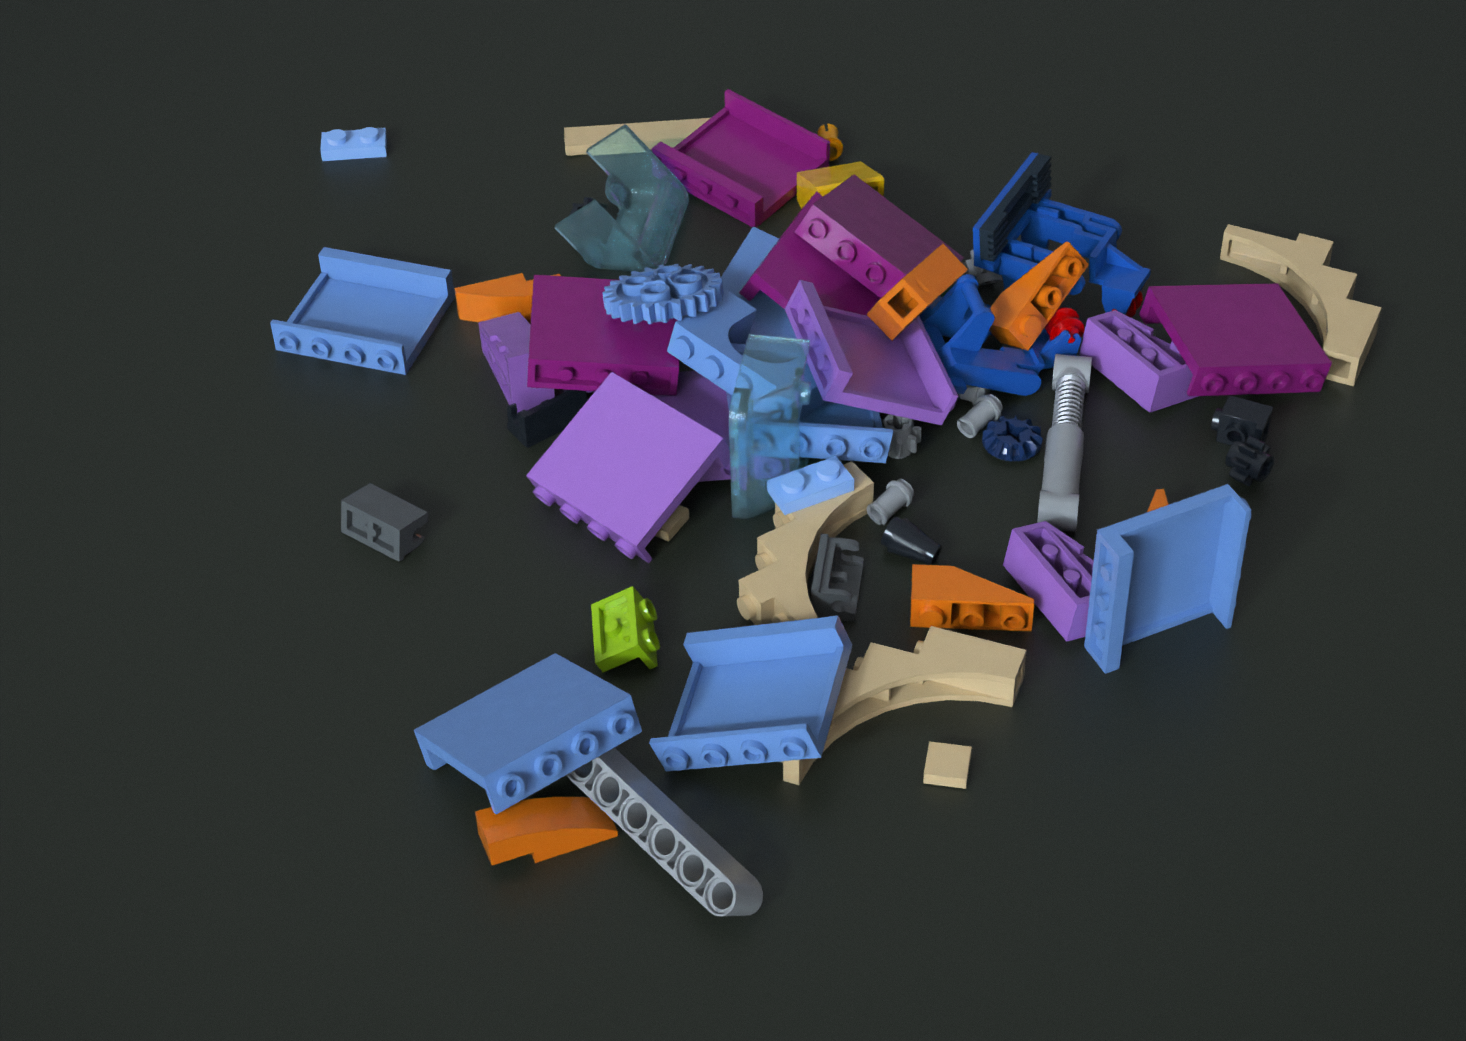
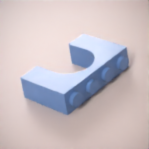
M730 291L722 295V301H717L718 306L708 307V312L697 311L696 317L686 315L683 317V320L675 322L667 352L767 420L798 422L827 402L821 397L805 356L788 365L769 366L749 360L734 349L731 343L740 344L748 339L757 309Z

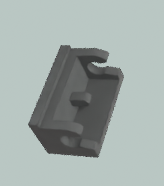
M371 483L341 500V532L398 562L402 561L406 554L416 549L425 539V536L421 534L414 536L413 534L416 529L421 528L428 522V512Z
M821 534L811 587V604L818 618L839 616L842 621L855 622L864 558L856 555H844L841 552L843 550L859 551L860 543L853 539L829 537V534Z

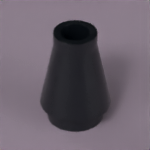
M894 517L886 527L881 539V544L888 547L887 552L920 561L927 565H933L942 550L940 544L933 541L908 518L902 520Z

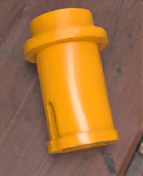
M829 123L827 124L828 131H825V126L822 125L819 127L817 135L830 141L829 161H833L842 154L843 144L838 138L837 127Z

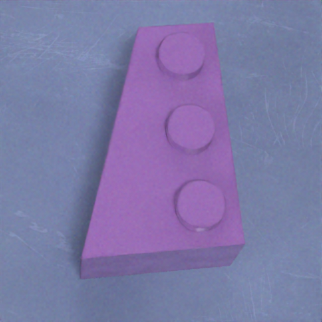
M1116 310L1088 318L1079 355L1092 357L1091 365L1105 375L1149 413L1199 397L1187 395L1193 374L1173 341L1169 344L1153 336V328Z
M520 312L478 322L482 351L509 405L516 403L517 414L524 409L527 411L541 404V402L555 397L554 389L527 387L531 324Z
M1047 521L1014 528L1011 531L1003 566L1026 594L1034 599L1036 606L1066 642L1085 637L1094 560L1083 554L1084 546Z

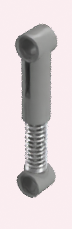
M1055 354L1052 390H1056L1052 427L1048 430L1046 437L1044 471L1037 523L1047 521L1060 531L1076 532L1080 474L1084 449V433L1081 430L1084 394L1089 393L1092 357Z

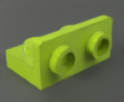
M632 586L591 604L595 664L603 673L638 657L650 670L658 666L657 650L660 649V643L654 630V621L657 620V613L650 599H643Z

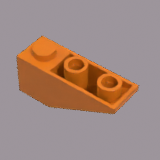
M1070 242L1062 244L999 295L990 308L995 316V320L989 331L1000 343L1028 351L1089 264Z
M941 244L889 290L872 307L867 316L893 341L968 269L944 244Z
M912 564L910 627L930 628V626L951 629L1032 632L1033 598L954 566Z

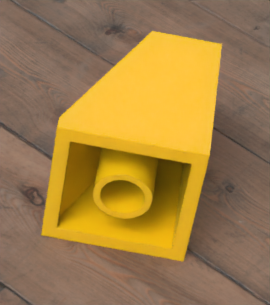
M861 161L797 172V201L802 209L816 191L825 196L854 174L884 196V178Z

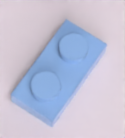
M366 127L360 130L343 131L335 129L330 132H322L320 150L322 161L387 157L386 128Z
M837 456L767 480V492L784 515L854 491V478Z

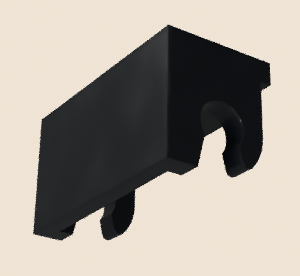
M563 389L562 394L550 400L547 399L527 411L524 409L518 412V414L517 405L513 403L507 407V429L526 448H529L563 431L587 402L586 391Z

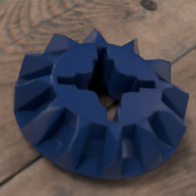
M1017 415L1013 419L1000 416L998 422L989 421L987 429L983 431L982 443L986 451L992 456L1005 461H1023L1035 456L1040 451L1043 440L1040 427L1033 426L1031 419L1019 420ZM1012 434L1014 437H1019V442H1017L1016 439H1013L1012 436L1006 435Z

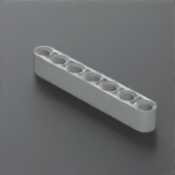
M615 748L566 775L711 914L721 917L748 916L756 913L763 901V891L758 880Z

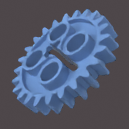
M678 264L659 265L657 269L646 267L644 272L631 271V276L621 275L619 280L610 281V286H605V291L602 292L606 314H611L612 319L621 318V322L633 319V324L640 323L643 320L647 321L648 324L654 322L667 323L672 318L681 321L685 315L696 317L697 311L708 312V307L718 306L717 301H722V295H724L722 277H720L719 272L714 273L712 268L705 270L704 266L692 268V264L680 267Z

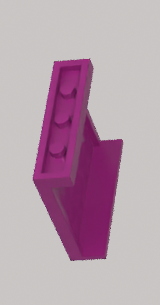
M729 89L725 90V107L674 148L661 141L652 148L653 174L741 222L756 228L797 194V172L829 167L830 141Z
M855 174L815 202L795 230L797 235L880 298L941 244H944L960 262L964 259L963 256Z
M817 191L800 210L739 292L748 301H751L761 290L785 309L799 280L814 284L823 306L866 316L881 298L795 233V230L811 206L823 197Z
M534 275L527 387L596 391L607 376L613 372L651 395L676 396L679 359L668 353L667 349L675 322L678 320L672 318L667 323L654 322L652 324H648L647 321L643 320L640 323L633 324V319L626 322H621V318L612 319L611 314H606L602 292L605 291L604 287L610 286V281L614 279Z
M1278 283L1149 286L1139 314L1144 324L1162 323L1192 372L1193 376L1187 390L1188 396L1320 392L1332 364Z

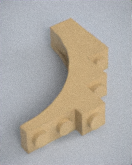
M1228 224L1223 234L1220 260L1245 267L1270 279L1274 283H1278L1280 287L1288 291L1301 303L1315 322L1322 341V349L1332 362L1326 379L1354 387L1375 339L1382 307L1352 300L1357 274L1329 267L1334 241L1299 233L1296 241Z
M852 461L844 464V467L854 478V491L784 515L775 503L773 522L776 529L757 537L755 562L758 571L739 579L737 606L741 615L746 620L750 619L755 625L818 618L809 599L807 588L808 580L816 564L821 534H829V537L835 538L848 525L868 514L867 506L873 503L874 482Z
M930 626L924 641H917L914 653L871 642L864 658L858 657L856 659L853 670L846 668L823 752L833 741L856 725L884 712L913 704L956 700L981 701L1013 707L1024 680L1026 650ZM817 758L779 761L783 763V781L800 785Z

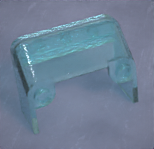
M624 124L589 147L586 151L608 174L605 192L608 200L620 209L616 220L596 200H593L555 225V229L580 253L589 265L595 268L644 272L646 267L657 269L659 265L666 266L684 217L689 197L686 188L678 178Z
M748 335L729 412L732 517L735 519L750 520L775 509V501L767 492V480L809 465L810 458L800 457V412L802 405H809L811 395V382L804 381V370L810 349V340Z

